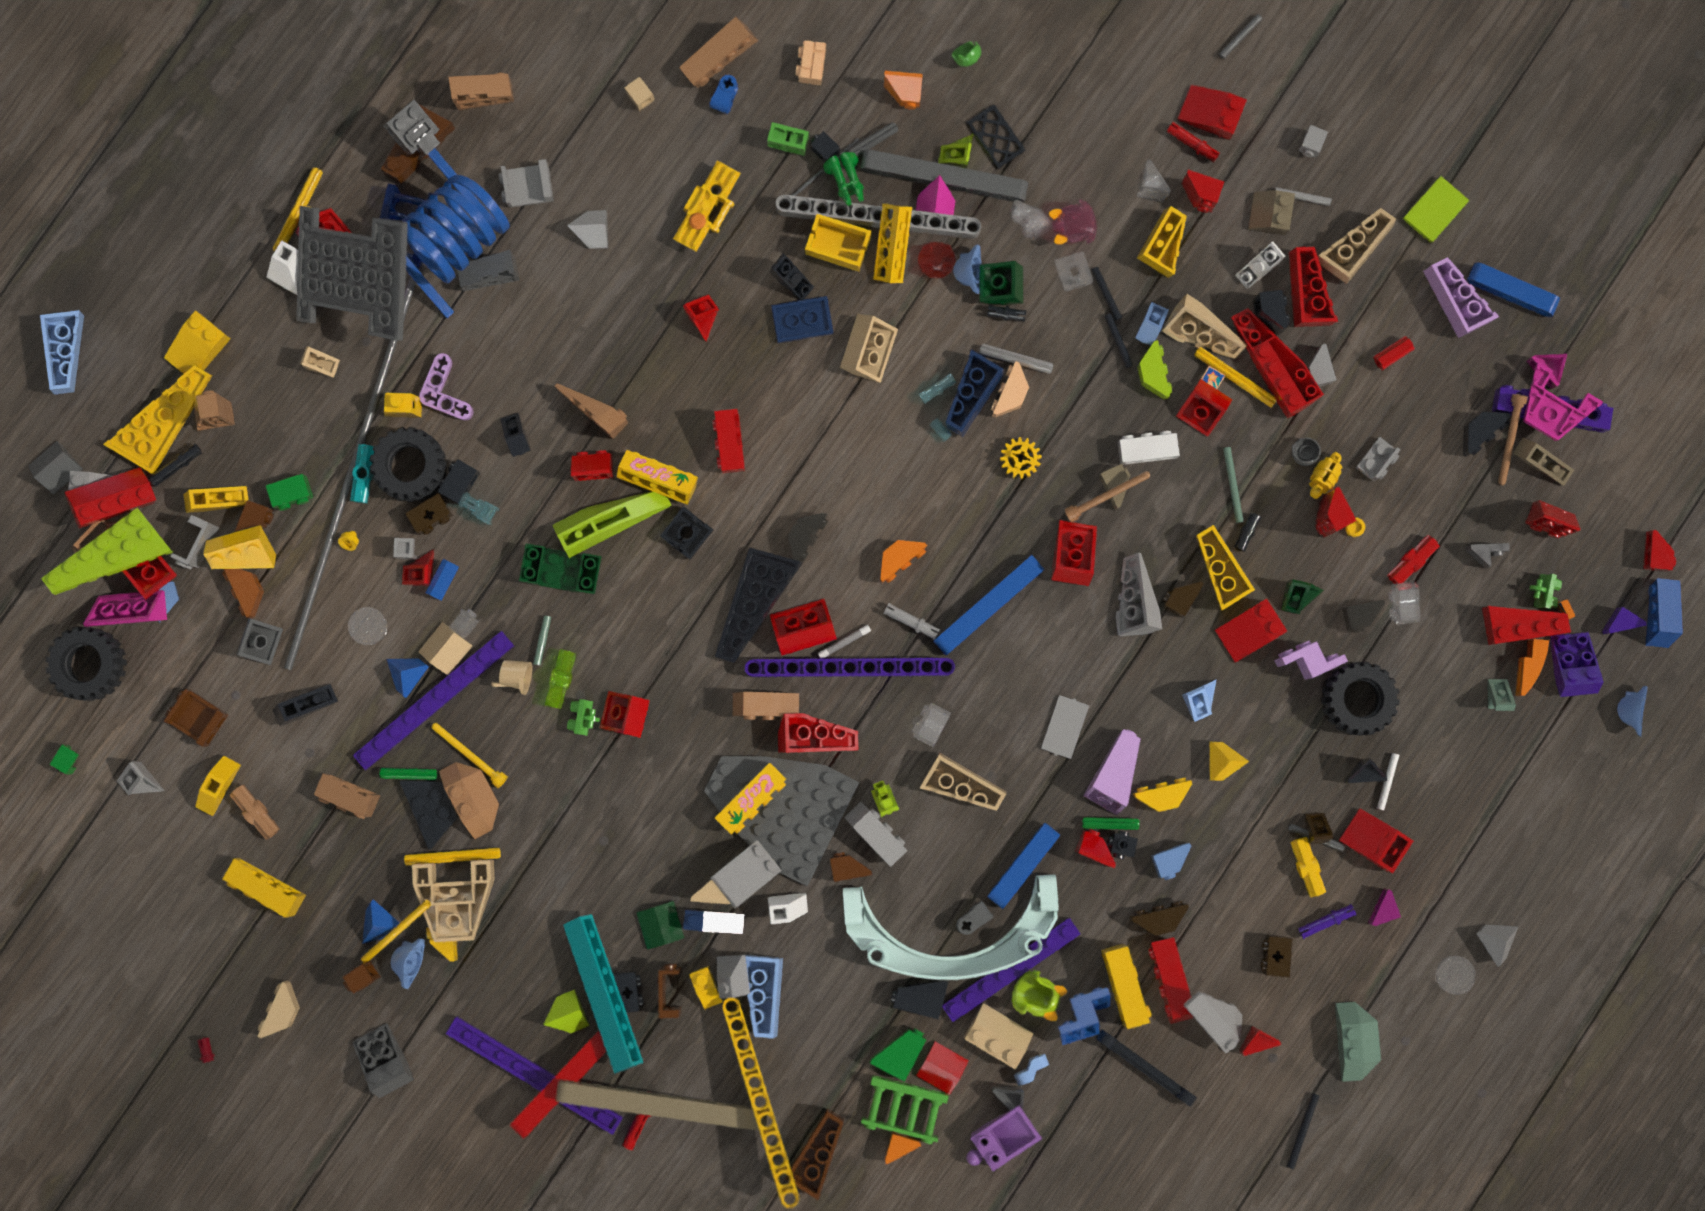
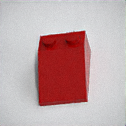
M1191 85L1177 120L1230 140L1235 132L1247 99L1229 92Z
M1059 521L1051 580L1084 586L1090 585L1094 575L1097 526Z
M162 555L154 560L144 561L135 567L122 571L145 600L177 576Z
M1264 599L1214 631L1236 663L1286 633L1287 629L1268 599Z

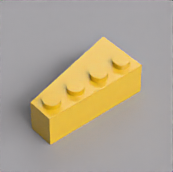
M1214 525L1196 535L1220 610H1224L1255 590Z
M241 858L233 859L223 877V880L227 882V886L236 890L238 888L244 892L245 896L256 899L263 906L272 909L285 918L295 916L306 896L304 893Z

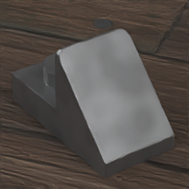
M1509 543L1466 546V551L1484 568L1491 567V556H1503L1504 552L1510 551Z

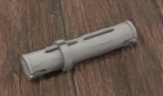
M890 603L883 613L915 629L916 633L919 634L921 632L935 640L940 631L939 628L926 623L925 619L922 618L920 620Z

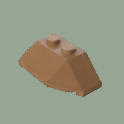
M458 762L440 770L439 773L444 788L462 823L473 838L477 839L492 831L499 802L482 770Z

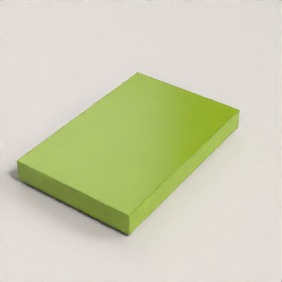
M1440 176L1403 220L1432 243L1469 200Z

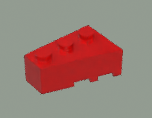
M738 409L714 411L715 420H712L713 430L717 431L718 437L715 439V448L719 450L720 457H717L718 469H721L722 473L745 471Z

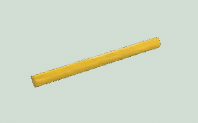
M425 900L361 957V961L363 963L369 962L431 906L430 901Z

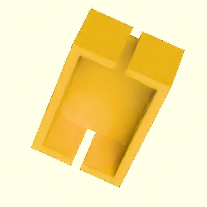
M817 214L812 227V233H810L805 248V255L859 272L871 238V231Z

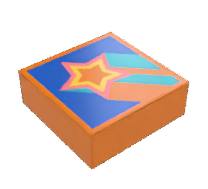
M1567 599L1558 602L1557 609L1559 613H1568V619L1575 617Z

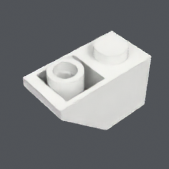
M806 893L767 897L771 924L791 922L808 912Z

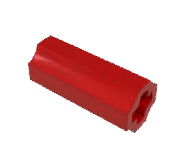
M1404 336L1375 355L1373 359L1377 367L1383 371L1415 350L1412 341Z

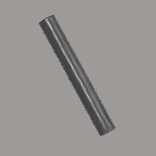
M1257 14L1219 53V56L1225 59L1262 20V17Z
M1294 824L1289 825L1288 831L1309 838V830ZM1331 840L1329 843H1322L1342 852L1345 848V844L1335 840Z

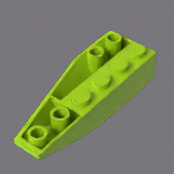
M651 491L584 508L552 526L568 557L571 558L672 505L668 497Z

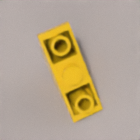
M223 756L204 780L199 790L195 807L214 816L241 764Z
M1186 778L1174 780L1175 784L1167 785V782L1155 784L1156 788L1148 789V786L1137 788V792L1133 793V797L1156 812L1178 808L1192 786V780L1186 781Z

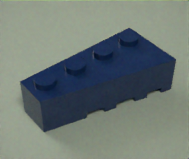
M972 349L946 420L947 428L961 437H964L1004 376L1003 368Z

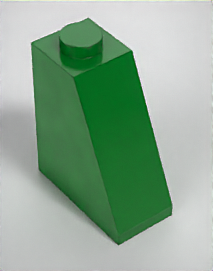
M908 1028L870 1059V1064L905 1082L926 1042V1037L923 1036L924 1033L916 1028L913 1030Z

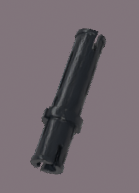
M195 443L183 453H178L174 460L148 477L150 482L157 487L178 470L190 465L193 459L203 453L202 450Z

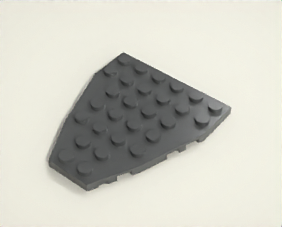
M721 756L704 790L719 812L769 763L786 778L784 782L787 785L779 793L775 790L770 795L773 799L765 807L761 804L756 809L759 813L752 820L748 818L743 823L745 827L738 834L749 846L758 840L782 870L780 873L808 886L859 782L821 764L765 756Z

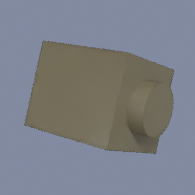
M1122 464L1099 475L1106 492L1128 481L1131 477L1126 467L1123 468ZM1126 490L1110 498L1115 510L1121 507Z

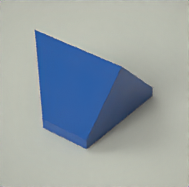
M386 659L396 690L407 698L429 666L420 659Z
M374 899L370 902L365 912L362 944L383 939L399 924Z

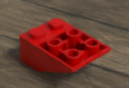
M1540 500L1533 502L1526 520V524L1531 525V529L1539 532L1542 530L1546 531L1550 537L1556 539L1579 532L1581 529L1575 514Z
M1359 808L1339 839L1340 842L1387 873H1394L1414 841Z

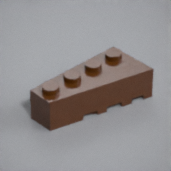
M419 105L438 127L439 131L434 136L441 144L444 138L455 130L454 125L449 120ZM396 142L381 170L387 177L402 184L418 168V165L429 156L422 157L417 150L408 156Z
M828 1108L790 1167L795 1186L819 1200L844 1123V1118ZM786 1174L785 1179L789 1181V1177Z

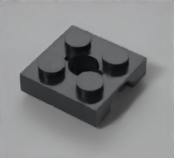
M683 506L660 537L691 560L714 529ZM693 526L692 537L689 539L683 538L681 541L682 529Z

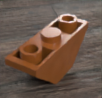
M224 569L225 571L222 572L227 582L230 581L232 588L230 590L235 599L238 598L240 603L238 607L241 614L247 618H254L264 594L257 575L242 569Z

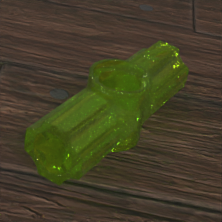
M560 649L555 669L553 668L549 679L550 687L545 705L558 709L562 708L566 690L569 689L571 684V672L576 659V653Z

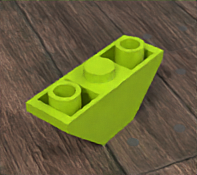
M1156 340L1137 366L1143 387L1162 399H1168L1170 393H1172L1171 383L1167 382L1166 379L1168 369L1166 363L1163 364L1162 356H1164L1163 347Z

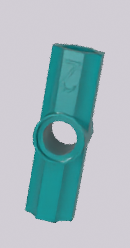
M358 445L356 464L352 471L354 477L350 498L352 502L368 504L370 484L373 479V473L370 472V466H372L370 455L374 454L372 450L374 446ZM366 469V477L360 479V471Z

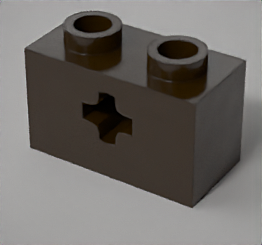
M440 494L435 495L405 513L416 532L420 535L431 533L434 530L433 527L438 524L444 525L451 520L450 517L453 516ZM429 512L433 513V515H432L433 519H432V520L428 519V517H429L428 513H429Z
M1266 935V939L1262 941V951H1265L1264 959H1261L1260 964L1264 975L1290 978L1293 938ZM1272 954H1280L1276 961L1272 958Z

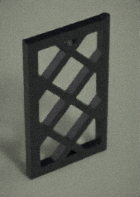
M995 104L966 122L997 169H1000L1026 151ZM994 111L998 121L987 119L988 113ZM974 122H983L981 132L976 131L972 125ZM986 123L997 125L995 134L984 133ZM999 126L1006 128L1009 137L998 135ZM983 136L994 138L992 148L987 147L983 141ZM997 139L1008 141L1006 151L995 149ZM1010 142H1015L1020 150L1010 152ZM994 152L1005 154L1004 160L998 163L994 157Z

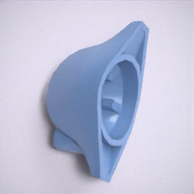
M975 245L969 253L960 254V258L955 263L953 270L955 278L963 285L971 287L976 294H979L981 251L979 245Z
M1644 686L1639 692L1626 691L1625 697L1620 700L1617 707L1620 719L1625 724L1633 727L1640 737L1642 735L1647 686Z
M419 938L413 943L404 941L402 946L397 948L391 957V968L398 975L401 985L405 989H409L422 964L424 939Z

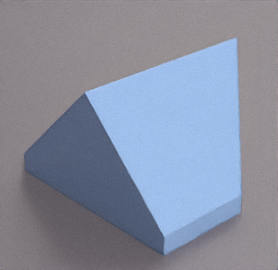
M1217 679L1182 694L1194 722L1212 714L1211 707Z

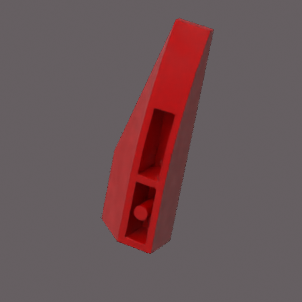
M1248 308L1231 317L1241 340L1247 344L1246 349L1272 395L1277 398V403L1287 419L1301 412L1324 395L1305 363Z

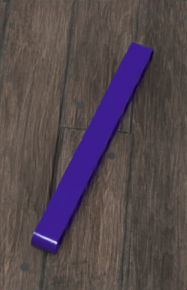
M949 658L752 659L745 664V672L754 678L949 676L955 670V664ZM868 662L872 663L875 667L872 673L865 672L863 668ZM886 662H890L894 666V670L890 673L883 670V665ZM905 662H910L913 665V670L909 673L904 672L902 669V665ZM929 662L932 665V670L924 672L921 668L922 663ZM943 662L950 663L951 670L949 672L941 670ZM752 663L759 665V671L755 674L750 673L748 670L749 665ZM771 663L778 665V671L774 674L769 673L767 669ZM795 663L798 666L797 671L789 673L787 671L788 664ZM834 663L836 665L835 672H826V664ZM853 663L855 671L847 673L844 669L845 664ZM807 664H816V672L808 673L806 671Z

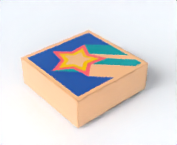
M1208 366L1201 379L1218 389L1225 375Z

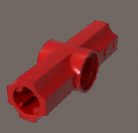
M1430 535L1424 537L1414 548L1405 553L1400 559L1401 561L1387 574L1389 580L1397 586L1403 584L1440 547L1438 542Z

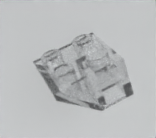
M1018 200L1013 202L1010 211L1012 214L1010 216L1016 224L1019 223L1023 228L1022 233L1027 239L1030 238L1033 242L1051 229L1052 223L1042 209Z

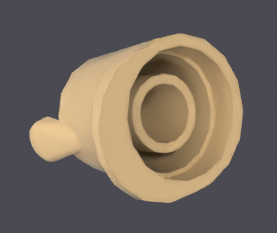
M504 660L500 669L499 682H492V687H512L519 689L522 695H526L532 677V663Z

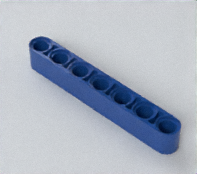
M1031 555L933 642L946 656L1045 569Z

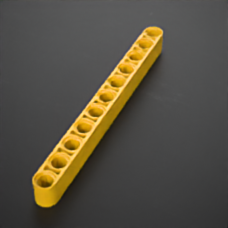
M727 998L722 1006L724 1017L778 1195L784 1207L793 1208L799 1201L798 1192L739 1001L736 998ZM734 1002L737 1009L734 1012H728L726 1009L727 1003ZM734 1021L742 1023L743 1027L740 1031L732 1029L731 1024ZM739 1040H746L748 1048L740 1050L737 1042ZM745 1059H752L754 1067L746 1069L743 1066ZM753 1077L760 1081V1085L757 1088H751L749 1085V1080ZM759 1096L763 1097L766 1101L765 1106L761 1108L755 1105V1098ZM769 1116L771 1118V1125L764 1127L760 1122L761 1117ZM769 1135L776 1136L777 1144L775 1146L767 1144L766 1139ZM775 1154H780L783 1157V1163L779 1166L772 1162ZM782 1173L787 1174L789 1177V1182L786 1185H781L778 1181V1177ZM787 1193H792L795 1196V1201L791 1205L786 1204L784 1201V1196Z

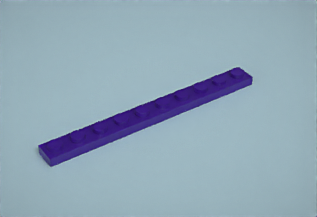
M503 631L498 633L353 755L364 770L369 769L511 650L514 644Z
M458 1016L454 1019L446 1033L539 1091H542L555 1077L554 1074ZM561 1103L612 1135L623 1119L622 1115L613 1110Z

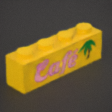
M626 450L617 472V478L687 505L695 491L698 477L692 473L678 470L671 465H665L655 459L647 458L629 450Z
M769 763L715 819L730 834L734 832L738 834L745 827L743 823L748 818L752 820L759 813L756 809L761 804L765 807L773 799L770 795L775 790L779 793L787 785L784 782L786 778Z

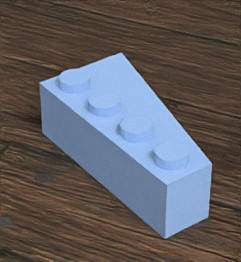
M745 955L750 994L747 996L750 1004L754 1037L775 1038L778 1033L783 958Z

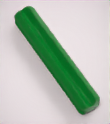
M381 768L379 772L381 779L436 780L438 774L436 769Z
M1083 817L1082 827L1084 829L1138 830L1140 826L1138 818Z

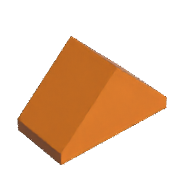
M892 1131L885 1154L886 1164L920 1147L919 1139Z

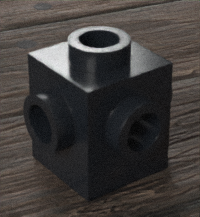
M1118 830V834L1112 833L1111 837H1108L1106 845L1114 858L1123 860L1124 857L1134 858L1138 838L1130 837L1128 832Z

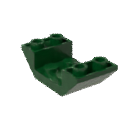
M526 543L519 581L547 588L595 594L602 556L583 553L569 558L566 551Z

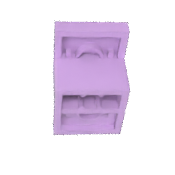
M1310 640L1295 646L1297 649L1295 651L1290 649L1278 654L1279 658L1275 660L1277 667L1287 665L1296 660L1305 680L1314 678L1347 662L1345 654L1338 656L1336 653L1324 657L1318 643H1311Z

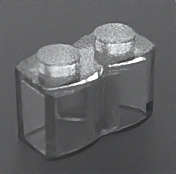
M1415 582L1392 584L1391 590L1388 592L1389 600L1392 602V608L1389 610L1391 620L1397 625L1420 622L1418 585Z

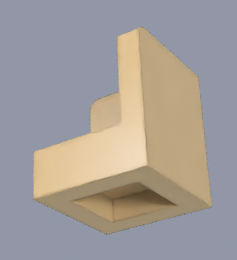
M640 77L625 87L626 94L639 111L655 100L653 93Z

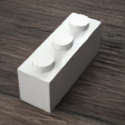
M1171 431L1160 432V435L1152 436V433L1141 434L1139 438L1128 435L1123 436L1122 440L1118 441L1119 458L1122 465L1176 459L1180 456L1177 433L1171 434Z

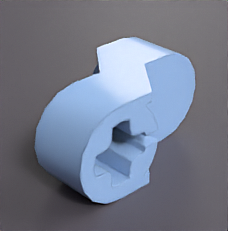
M1045 1053L1030 1058L1027 1069L1014 1074L1018 1086L1032 1082L1036 1071L1049 1065Z

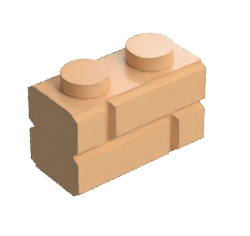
M805 40L803 41V47L799 46L798 58H801V63L796 66L795 76H799L800 83L821 85L826 52L825 43Z

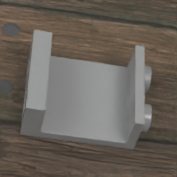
M546 159L538 160L539 165L509 170L505 166H501L502 172L499 173L500 184H504V191H501L503 203L506 202L508 207L512 208L554 201L549 165Z
M191 515L188 522L202 529L187 559L173 553L171 555L172 558L176 559V564L192 569V567L200 568L205 557V543L207 540L214 539L219 529L218 526Z

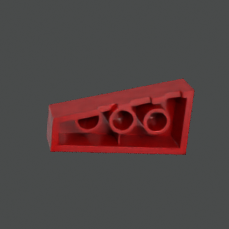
M1315 247L1294 248L1289 252L1294 327L1331 326L1338 322V319L1332 308V300L1329 299L1326 289L1327 284L1322 277V269Z
M1494 606L1482 608L1488 645L1571 633L1568 613Z
M1174 937L1151 943L1148 953L1150 959L1154 960L1155 963L1153 970L1156 979H1159V992L1161 998L1164 999V1009L1170 1024L1193 1019V1015L1184 1006L1191 999V994Z

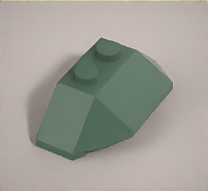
M1356 1002L1335 1003L1341 1081H1359L1381 1061L1378 1021Z

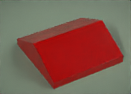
M935 1041L916 1076L950 1095L959 1082L969 1060Z

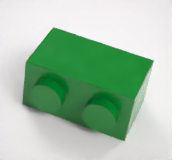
M304 474L266 485L273 508L279 509V511L290 509V505L296 503L298 505L306 504L309 502L308 499L314 498L308 478Z

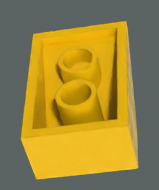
M195 310L183 324L164 358L183 374L193 365L205 370L231 338Z

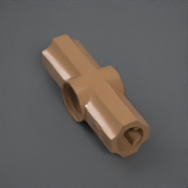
M241 785L230 794V797L242 810L244 818L257 828L265 840L273 837L280 830L279 826L268 815L267 808L262 802L255 799L245 785Z

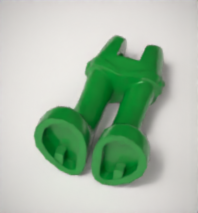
M844 152L840 155L841 163L850 181L849 183L845 181L838 157L833 156L823 164V168L826 174L834 175L839 189V197L843 199L847 206L852 205L850 198L852 195H856L859 202L864 201V187L855 171V166L858 164L857 155L852 152Z

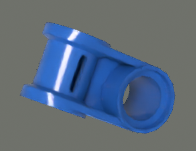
M725 75L721 78L709 107L725 114L729 113L738 91L735 77ZM732 83L733 87L729 86L727 89L725 85Z

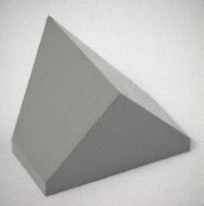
M607 210L587 211L567 225L589 249L608 248Z
M130 762L117 780L128 796L138 793L164 791L142 762Z
M1486 924L1477 932V935L1497 966H1501L1507 958L1518 926Z

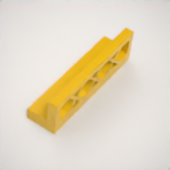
M883 203L874 280L887 283H903L912 207ZM889 209H893V217L891 220L888 217ZM889 228L891 233L890 237L887 239L886 230ZM885 248H887L888 250V256L886 258L883 255V251ZM883 266L886 269L885 277L881 276V268Z

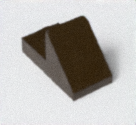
M1325 813L1305 814V822L1309 830V844L1329 843L1334 835Z

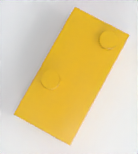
M1120 944L1102 949L1101 953L1122 1025L1130 1029L1150 1023L1151 1011L1149 1006H1145L1137 979L1138 974L1135 966H1133L1128 946Z

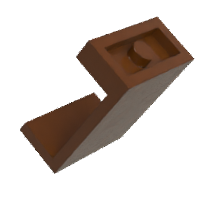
M665 964L658 970L659 1018H679L681 1015V1006H666L665 974H679L681 967H676V964Z

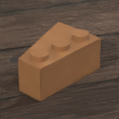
M496 73L494 75L449 77L451 97L458 110L514 102L511 79L508 74Z
M214 391L202 392V395L196 396L194 413L197 431L235 425L232 403L214 393Z
M733 693V716H744V720H756V717H763L762 720H774V717H781L782 720L783 714L799 713V693Z
M328 773L322 774L314 793L315 796L319 797L318 801L326 804L333 803L336 805V808L345 812L347 810L353 812L355 816L362 819L372 816L380 798L379 794Z

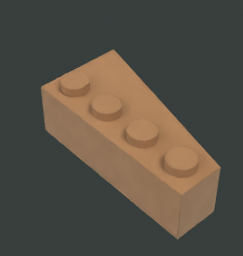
M735 17L679 68L694 86L702 87L713 75L719 73L726 65L755 44L758 39L745 23Z

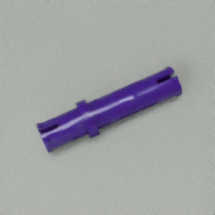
M1349 904L1337 911L1332 910L1330 911L1331 914L1299 927L1298 931L1301 933L1307 930V932L1301 934L1302 939H1305L1334 924H1341V921L1356 916V912L1353 910L1347 913V911L1353 909V906Z

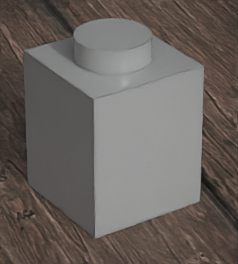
M1310 125L1298 151H1301L1306 157L1316 158L1321 151L1328 132Z

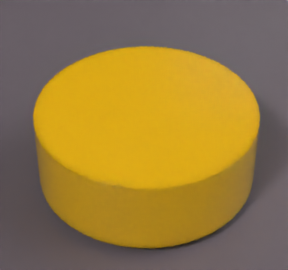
M1356 518V522L1345 527V531L1349 536L1358 537L1364 533L1365 523L1362 519Z

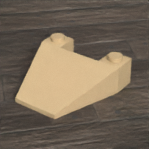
M494 860L471 861V881L437 883L436 864L412 865L413 886L420 905L425 900H429L431 906L423 913L434 942L474 940L495 880Z

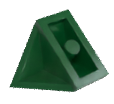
M1294 579L1289 580L1286 584L1281 610L1300 614L1324 590L1311 583Z

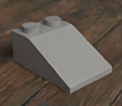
M757 840L713 875L711 879L733 907L737 908L782 870Z

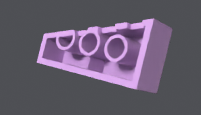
M1448 257L1423 271L1458 338L1499 317L1496 312H1492L1487 306L1488 303L1484 298L1481 299L1475 292L1476 289L1466 282L1463 278L1464 275Z

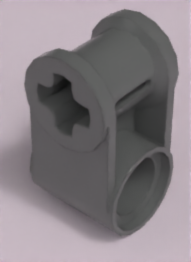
M980 901L957 920L956 928L960 933L969 935L994 916L983 901ZM963 921L970 922L968 930L961 929Z

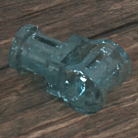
M468 492L463 495L458 505L460 508L464 507L471 511V514L490 526L495 513L500 510L487 501L471 497Z

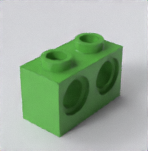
M772 122L767 139L768 147L805 156L809 141V131Z

